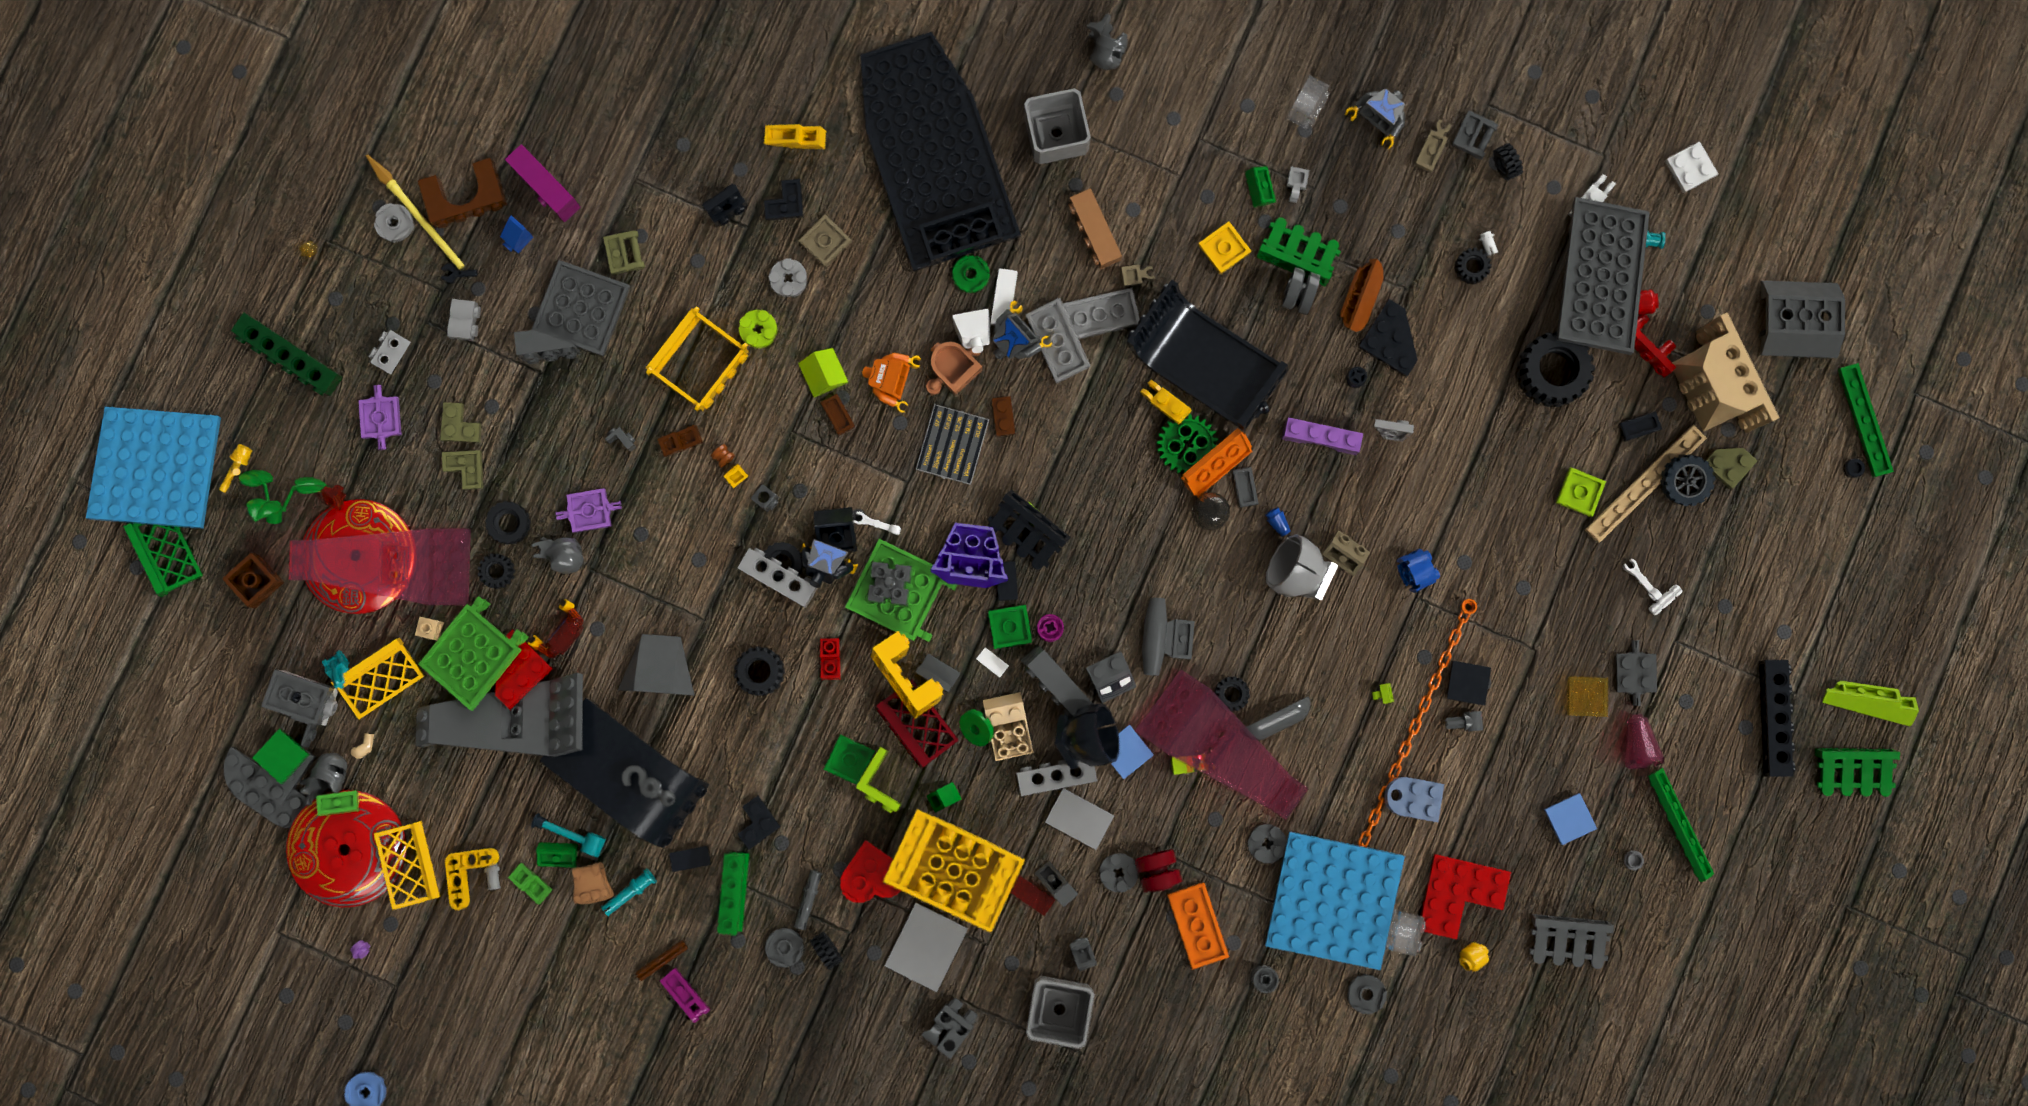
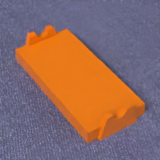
M1237 428L1183 474L1181 479L1194 496H1201L1252 452V445L1246 434Z

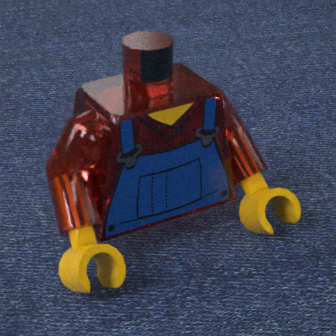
M564 599V606L559 605V609L566 612L568 616L550 638L543 643L541 639L533 635L535 638L534 642H528L534 650H538L548 658H555L558 654L560 656L563 655L580 636L584 628L582 626L584 623L583 618L574 609L575 605L567 599Z

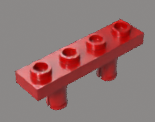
M1646 314L1639 315L1634 348L1640 353L1642 359L1649 362L1655 372L1664 378L1677 368L1667 358L1676 348V345L1673 341L1668 340L1658 349L1640 331L1649 321V317Z

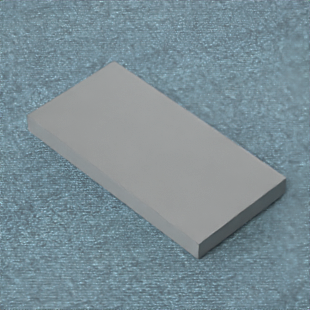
M1132 288L1063 303L1078 339L1139 325L1140 318Z
M1060 298L1025 314L1033 333L1039 338L1038 343L1041 342L1044 336H1049V338L1043 341L1045 345H1049L1052 342L1051 347H1043L1041 351L1056 383L1091 367Z

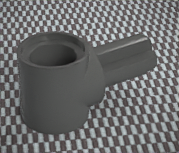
M1482 711L1464 712L1462 717L1445 718L1446 729L1463 728L1466 732L1483 730Z

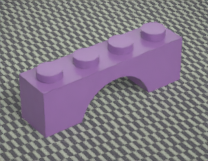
M1289 417L1285 421L1282 440L1323 445L1333 448L1338 452L1357 455L1360 452L1363 433Z

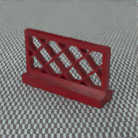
M911 679L910 682L913 688L917 689V684ZM896 692L875 706L876 711L920 769L924 768L959 741L934 707L927 710V714L920 715L926 717L925 727L914 726L915 719L913 717L912 725H904L901 722L902 713L911 715L909 711H902V701L900 710L892 709L889 706L888 702L893 698L900 699ZM929 717L937 718L939 721L938 729L927 728ZM913 729L924 730L923 741L914 739ZM927 731L938 732L937 743L926 741ZM940 733L949 734L952 741L948 744L939 743ZM925 744L936 746L935 754L930 758L924 752Z

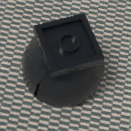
M1092 704L1080 708L1071 719L1068 718L1067 714L1059 715L1055 745L1070 769L1078 768L1079 761L1089 766H1104L1117 761L1120 753L1117 725L1097 729L1098 727L1116 723L1111 711L1105 704Z

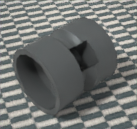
M1259 965L1251 972V982L1260 992L1271 993L1277 988L1279 977L1269 966Z

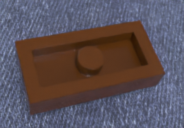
M1011 396L992 398L996 437L1015 435Z

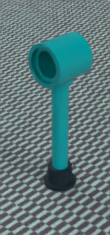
M539 813L535 815L531 824L532 828H545L582 844L581 851L594 857H599L606 838L592 832H588L584 837L546 821V818L541 817Z

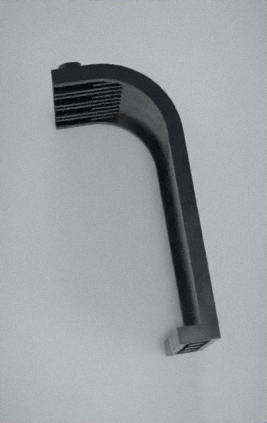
M1171 280L1169 284L1166 283L1163 286L1159 298L1152 301L1148 313L1141 316L1137 328L1131 330L1128 334V346L1133 354L1156 374L1245 431L1288 372V364L1283 361L1278 362L1202 313L1182 295L1178 283Z
M588 698L584 699L582 709V750L556 757L543 756L540 760L542 764L615 821L640 838L662 848H665V846L672 842L673 835L684 825L685 818L694 811L695 804L706 794L707 788L710 785L671 762L601 709L597 703ZM630 766L643 768L646 771L647 778L657 779L661 783L663 791L669 790L674 793V803L670 806H665L660 802L659 797H645L640 790L639 774L637 772L632 773L630 776L631 785L625 786L622 781L624 771Z

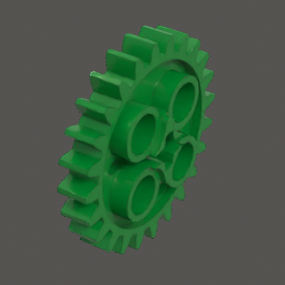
M1189 414L1188 418L1184 419L1179 425L1176 422L1171 423L1167 421L1169 428L1162 427V431L1165 434L1159 433L1158 435L1162 440L1157 441V445L1162 447L1157 449V452H1163L1159 459H1166L1164 466L1170 464V471L1176 468L1177 475L1181 471L1185 473L1217 446L1214 443L1219 439L1213 438L1216 431L1209 430L1212 426L1211 424L1204 425L1206 419L1199 422L1198 415L1194 420L1192 415ZM1188 428L1190 435L1183 436L1180 433V429ZM1197 431L1198 434L1192 441L1191 447L1186 450L1181 459H1178L1177 457L1183 450L1185 443ZM1199 438L1204 439L1206 446L1199 447L1196 444V440ZM1176 443L1179 445L1180 450L1173 452L1170 450L1169 445ZM1187 454H1193L1195 456V462H1187L1185 456Z

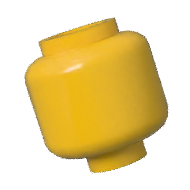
M1472 942L1460 952L1459 962L1465 970L1477 972L1489 962L1488 949L1483 944L1479 945Z

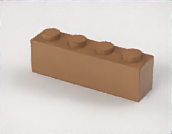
M1091 188L1070 197L1068 208L1071 214H1075L1078 220L1076 221L1078 230L1080 232L1083 231L1085 235L1083 239L1088 249L1091 248L1093 252L1091 257L1095 266L1099 265L1101 270L1121 261L1122 255Z

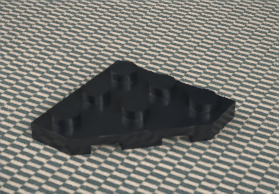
M1388 299L1358 348L1407 377L1418 361L1405 308Z

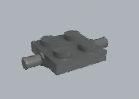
M1631 640L1632 652L1615 654L1616 692L1633 694L1632 706H1641L1640 694L1657 692L1656 654L1639 652L1640 640Z

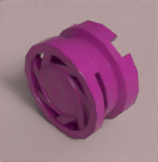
M1053 614L1041 617L1038 621L1037 633L1042 640L1054 642L1062 636L1064 625L1059 617Z

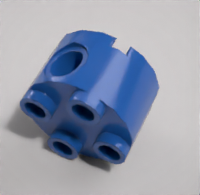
M1417 549L1397 559V562L1400 563L1397 565L1400 577L1406 586L1410 585L1412 587L1409 590L1413 593L1436 583L1437 579L1440 578L1439 571L1433 567L1431 562L1432 556L1428 550Z

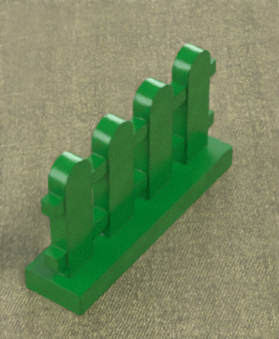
M1278 218L1275 223L1271 222L1269 226L1272 229L1268 239L1264 238L1256 258L1289 272H1293L1295 267L1303 269L1305 271L1304 278L1306 279L1311 272L1321 275L1319 284L1326 287L1334 270V267L1331 266L1334 257H1339L1341 253L1338 250V241L1330 240L1326 245L1321 243L1322 236L1318 232L1312 233L1309 238L1303 235L1304 228L1301 225L1294 226L1293 230L1285 228L1287 221L1284 218ZM1282 234L1290 236L1286 246L1279 244ZM1300 241L1307 243L1303 254L1296 252ZM1318 248L1324 251L1321 261L1313 259Z
M1815 748V756L1821 758V762H1817V767L1821 768V780L1817 782V787L1820 788V792L1825 796H1831L1834 793V788H1839L1840 793L1844 796L1852 795L1853 788H1859V793L1868 797L1872 794L1873 788H1878L1880 795L1888 797L1892 793V788H1896V783L1892 782L1893 768H1897V764L1893 763V760H1900V752L1897 750ZM1835 759H1841V761L1835 762ZM1854 759H1860V763H1854ZM1835 768H1840V782H1834ZM1854 768H1860L1859 782H1854ZM1873 768H1879L1878 782H1873Z

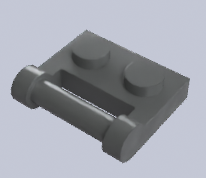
M1468 111L1452 146L1482 160L1485 156L1484 151L1493 132L1497 130L1498 124ZM1484 126L1487 129L1478 148L1473 147L1481 127Z

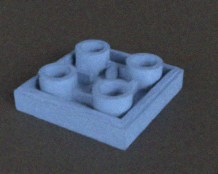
M1130 725L1118 733L1120 753L1117 761L1111 763L1123 779L1154 755Z
M1580 793L1544 809L1560 845H1564L1597 829Z

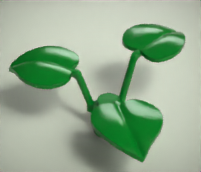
M249 470L240 473L238 478L245 486H263L266 500L257 498L248 501L247 511L255 522L266 517V522L270 524L282 522V512H286V507L295 490L302 494L330 490L327 484L317 478H299L295 480V486H292L282 506L278 501H270L266 484L273 481V476L263 470Z

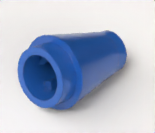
M1279 507L1265 515L1267 517L1266 521L1281 537L1291 531L1283 510H1280Z

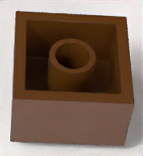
M250 553L222 578L247 607L255 609L285 583L265 560L255 553Z

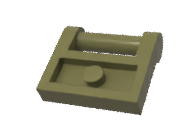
M628 231L603 237L612 275L645 268L637 240L639 237L638 231ZM628 239L631 243L634 263L630 264L624 241Z

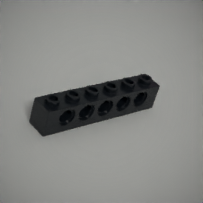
M1789 660L1759 661L1763 777H1793L1795 772V762L1793 761L1792 754L1794 753L1795 746L1794 742H1792L1794 725L1791 722L1793 705L1790 703L1792 685L1789 683V676L1791 675ZM1775 675L1779 677L1777 685L1773 681ZM1776 694L1780 697V702L1778 704L1774 701V696ZM1777 713L1781 717V721L1779 723L1775 721V715ZM1777 733H1780L1782 737L1779 743L1776 741ZM1778 752L1782 754L1781 762L1776 758Z

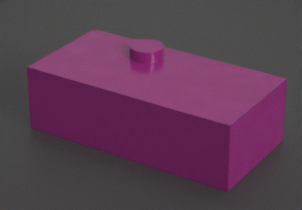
M522 144L505 159L511 168L539 196L537 200L544 207L548 205L564 223L581 208L570 193Z

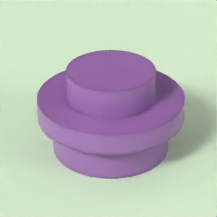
M363 940L357 942L350 950L354 959L364 958L369 953L370 945Z

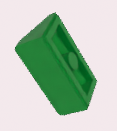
M1253 167L1247 170L1245 175L1253 207L1276 203L1268 167Z
M540 842L536 849L537 866L576 868L578 844Z

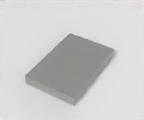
M1063 788L1045 823L1097 850L1114 815Z

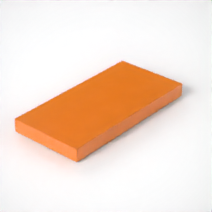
M1204 882L1167 894L1192 970L1228 958L1229 955Z

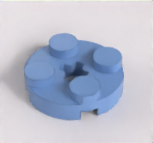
M362 1072L354 1076L345 1088V1100L350 1106H381L386 1097L384 1079L372 1072ZM365 1087L370 1091L367 1098L364 1097V1094H361V1090H364Z

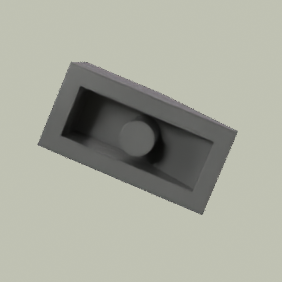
M1050 861L1035 872L1036 876L1063 907L1078 895Z

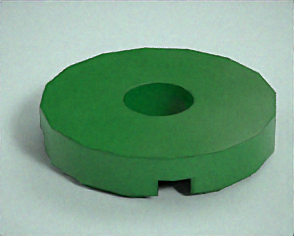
M966 255L954 264L952 276L955 285L961 291L976 293L988 284L990 273L987 263L981 257ZM970 269L975 270L977 273L972 279L966 277V272Z
M972 709L960 717V729L970 743L979 747L985 746L994 737V728L991 721L982 716V712Z

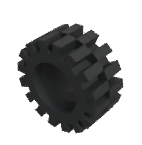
M1510 143L1494 149L1492 153L1498 172L1507 181L1523 173L1522 161L1519 159L1520 156Z
M1469 248L1463 251L1455 262V271L1458 272L1456 274L1457 277L1460 276V280L1462 282L1465 280L1466 284L1470 282L1476 284L1485 279L1492 267V264H1490L1491 258H1487V252L1484 254L1482 249L1477 250V248ZM1474 259L1479 262L1480 269L1478 272L1472 273L1467 270L1466 263L1468 260Z
M497 553L485 556L484 560L479 562L481 564L480 567L478 566L477 568L479 570L477 574L481 578L480 581L493 589L505 588L507 584L510 585L511 579L515 577L513 576V573H515V569H513L514 564L511 563V560ZM494 564H500L503 567V574L497 579L492 578L489 573L491 566Z
M1234 676L1222 679L1214 690L1216 703L1225 711L1233 712L1244 708L1250 698V690L1247 687V683L1242 681L1241 678ZM1231 686L1239 691V698L1234 702H1230L1225 698V690Z
M824 931L810 940L820 960L829 970L843 961L838 949Z

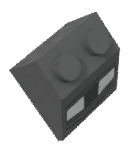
M1121 651L1086 668L1101 703L1137 687Z

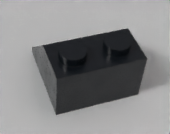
M852 507L814 511V527L818 541L847 552L858 551Z

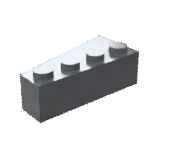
M1036 645L1020 660L1027 667L1025 671L1032 678L1036 677L1040 681L1038 685L1045 692L1048 690L1053 695L1051 699L1057 706L1061 704L1065 708L1063 712L1067 714L1069 719L1078 709L1093 704L1040 646Z

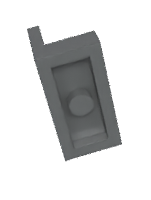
M927 654L921 666L916 670L918 675L928 681L930 679H933L934 682L938 681L943 690L948 693L960 676V672L930 654Z

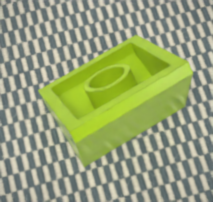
M833 348L813 352L798 363L814 398L849 383Z

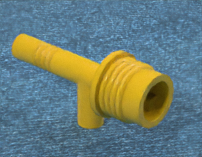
M242 444L237 445L232 455L229 456L234 461L219 488L220 491L226 493L234 476L240 474V465H248L252 449Z

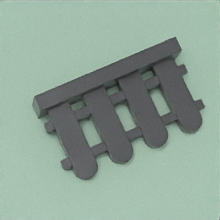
M1531 914L1530 922L1535 926V929H1531V934L1535 936L1533 948H1529V954H1532V958L1536 963L1541 964L1545 961L1546 956H1552L1554 964L1562 965L1565 957L1571 958V962L1575 967H1581L1584 964V959H1590L1591 965L1595 969H1600L1603 967L1604 961H1608V956L1605 955L1606 941L1610 942V936L1607 933H1613L1614 925L1609 921ZM1592 931L1594 934H1587V932ZM1548 936H1554L1553 950H1546ZM1567 938H1573L1572 952L1566 951ZM1587 940H1593L1591 954L1585 953Z

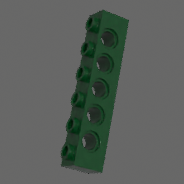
M244 312L231 329V332L236 334L235 339L243 344L248 342L252 345L250 349L258 354L265 353L268 355L266 357L268 361L275 365L277 362L283 365L281 368L283 371L290 375L295 373L298 375L297 380L305 385L310 383L314 386L312 390L322 396L324 393L331 396L343 379L342 376ZM258 331V336L252 339V334ZM273 341V347L268 350V344ZM289 352V357L283 360V355ZM304 362V368L302 370H299V364ZM320 372V378L315 381V374Z

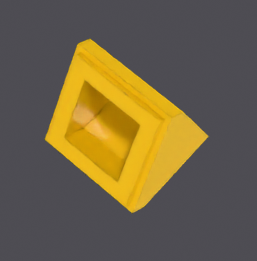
M739 464L723 475L733 488L748 477Z

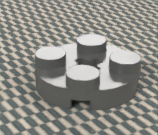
M1262 824L1251 832L1248 837L1247 846L1250 854L1256 860L1263 863H1273L1284 856L1287 840L1280 828L1271 824ZM1265 838H1268L1269 841H1272L1270 849H1266L1265 846H1262V843L1265 842Z
M1123 853L1106 857L1100 866V878L1103 885L1113 892H1125L1131 889L1138 879L1134 860ZM1123 868L1124 876L1114 877L1116 875L1113 872L1114 869Z

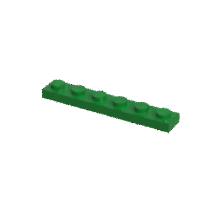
M1859 363L1837 369L1872 477L1894 472Z
M1657 769L1648 775L1650 784L1655 789L1659 803L1663 806L1667 819L1675 830L1676 838L1680 841L1684 854L1693 867V873L1697 876L1699 882L1706 881L1714 875V872L1664 769Z

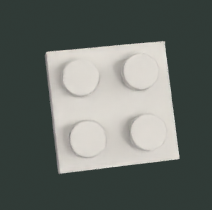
M1700 142L1665 160L1683 193L1718 175Z

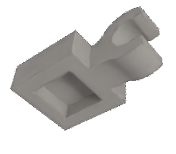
M1296 167L1290 168L1287 187L1292 188L1289 202L1297 203L1300 190L1306 189L1309 170Z

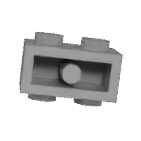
M388 329L387 332L383 331L378 339L380 344L377 349L373 347L368 357L370 360L368 362L392 374L411 342ZM395 340V345L391 346V341ZM382 356H385L384 362L380 361Z

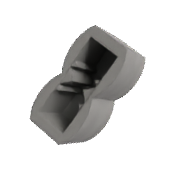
M452 299L447 331L449 338L473 341L474 337H477L478 326L476 325V319L480 317L481 313L478 303L475 301Z

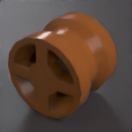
M725 444L719 446L711 454L712 459L718 461L720 468L726 466L735 457L732 452L727 450L728 447Z

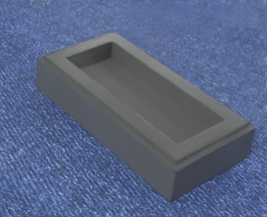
M1252 467L1232 470L1239 508L1258 505Z

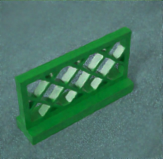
M129 523L123 526L158 596L163 597L168 592L203 576L180 527L174 526L175 529H172V526L153 525L150 535H146L139 528L145 524ZM157 527L166 529L163 540L153 537ZM170 531L177 533L179 536L176 544L166 541ZM152 539L161 542L158 552L151 551L149 548ZM165 544L175 546L171 557L161 554ZM178 548L184 549L187 552L184 561L175 558ZM160 556L170 559L166 569L160 568L157 565ZM173 560L183 563L180 573L169 571ZM186 565L193 566L197 572L190 577L183 575ZM168 573L178 576L176 583L170 586L165 581Z

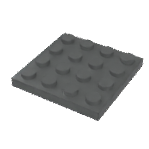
M558 260L532 330L564 340L580 349L604 357L631 286Z

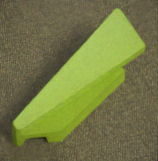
M1839 681L1832 689L1828 688L1822 698L1823 703L1906 726H1912L1919 712L1916 698L1901 697L1899 689Z

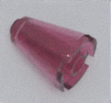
M1642 714L1632 715L1631 719L1627 720L1625 768L1642 769L1648 768L1647 766L1652 764L1654 766L1664 764V756L1648 718L1643 717Z

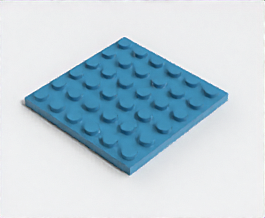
M105 407L86 518L89 520L203 529L221 417Z
M1289 831L1265 946L1381 970L1405 856Z

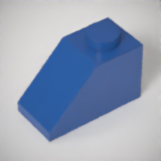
M512 215L509 217L500 236L505 241L503 245L510 252L514 249L517 253L534 238Z

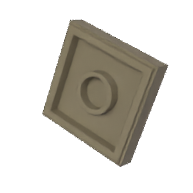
M824 214L798 241L826 268L852 242V239Z

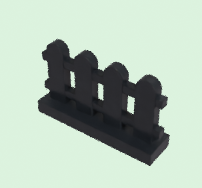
M1011 489L1003 497V501L1000 502L999 506L1001 508L994 517L991 515L987 519L990 522L987 527H993L995 533L999 530L1005 534L1002 538L1005 545L1009 546L1013 542L1017 543L1020 546L1017 550V554L1020 557L1024 558L1028 554L1035 558L1032 561L1034 569L1039 570L1043 566L1047 568L1050 565L1049 558L1054 552L1059 553L1071 537ZM1011 515L1016 520L1008 529L1003 524ZM1026 527L1031 532L1023 541L1018 536ZM1041 539L1046 544L1038 553L1033 548Z

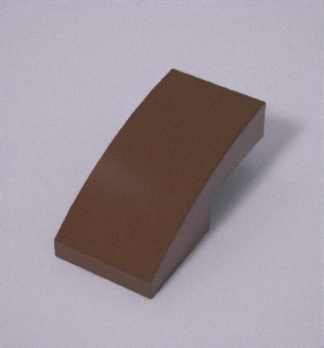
M692 425L679 432H672L658 439L664 457L703 443L697 425Z

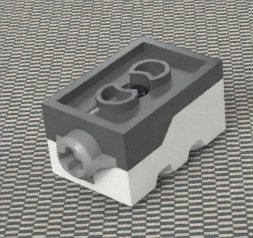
M274 669L261 707L315 725H326L329 717L333 716L337 710L338 703L336 697L338 689L287 671Z

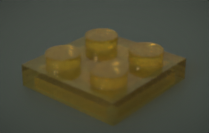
M1568 677L1567 715L1608 717V678Z

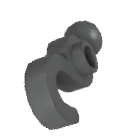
M630 766L624 771L622 781L625 786L631 785L630 776L632 773L637 772L639 774L640 790L645 797H659L660 802L665 806H670L674 803V793L669 790L663 791L661 783L657 779L647 778L646 771L643 768Z

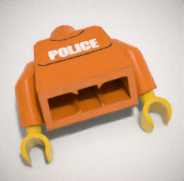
M894 352L884 356L882 359H876L872 368L864 367L862 375L864 378L869 379L868 385L873 388V393L881 402L891 407L895 406L899 412L904 413L905 411L900 410L899 405L903 403L908 406L905 401L898 402L897 399H901L910 366L913 369L920 367V365H915L913 360L920 361L921 358L919 356L909 358L908 355Z

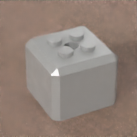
M1073 88L1031 97L1024 103V118L1035 162L1044 164L1086 155L1090 147L1091 137L1080 91ZM1056 128L1060 129L1062 135L1054 137L1051 131Z
M1046 976L1036 978L1026 1027L1029 1038L1031 1040L1074 1048H1081L1086 1045L1094 992L1090 985ZM1056 1004H1063L1065 1006L1063 1014L1059 1015L1054 1012Z

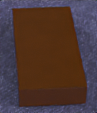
M837 393L820 402L839 436L855 428Z

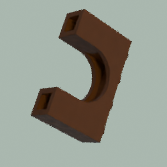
M491 158L472 163L478 182V191L474 199L464 205H453L447 201L441 180L436 175L417 180L430 223L435 228L447 227L452 222H463L471 216L479 217L490 210L498 211L507 205L495 163Z

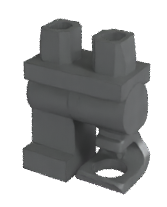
M956 997L948 1004H945L933 1019L935 1024L928 1031H923L921 1034L922 1037L936 1046L941 1031H948L937 1045V1049L950 1059L974 1027L973 1023L978 1016L970 1008L964 1016L960 1015L958 1010L963 1003Z

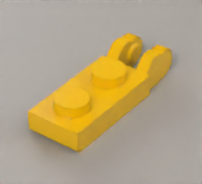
M1150 380L1148 384L1157 392L1155 396L1144 388L1140 391L1153 406L1178 425L1192 411L1190 407L1165 388H1161L1153 380Z

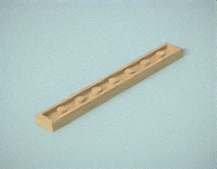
M1691 425L1585 531L1597 543H1600L1660 484V480H1662L1661 473L1665 470L1664 466L1670 463L1672 458L1679 457L1682 454H1691L1707 438L1694 425Z

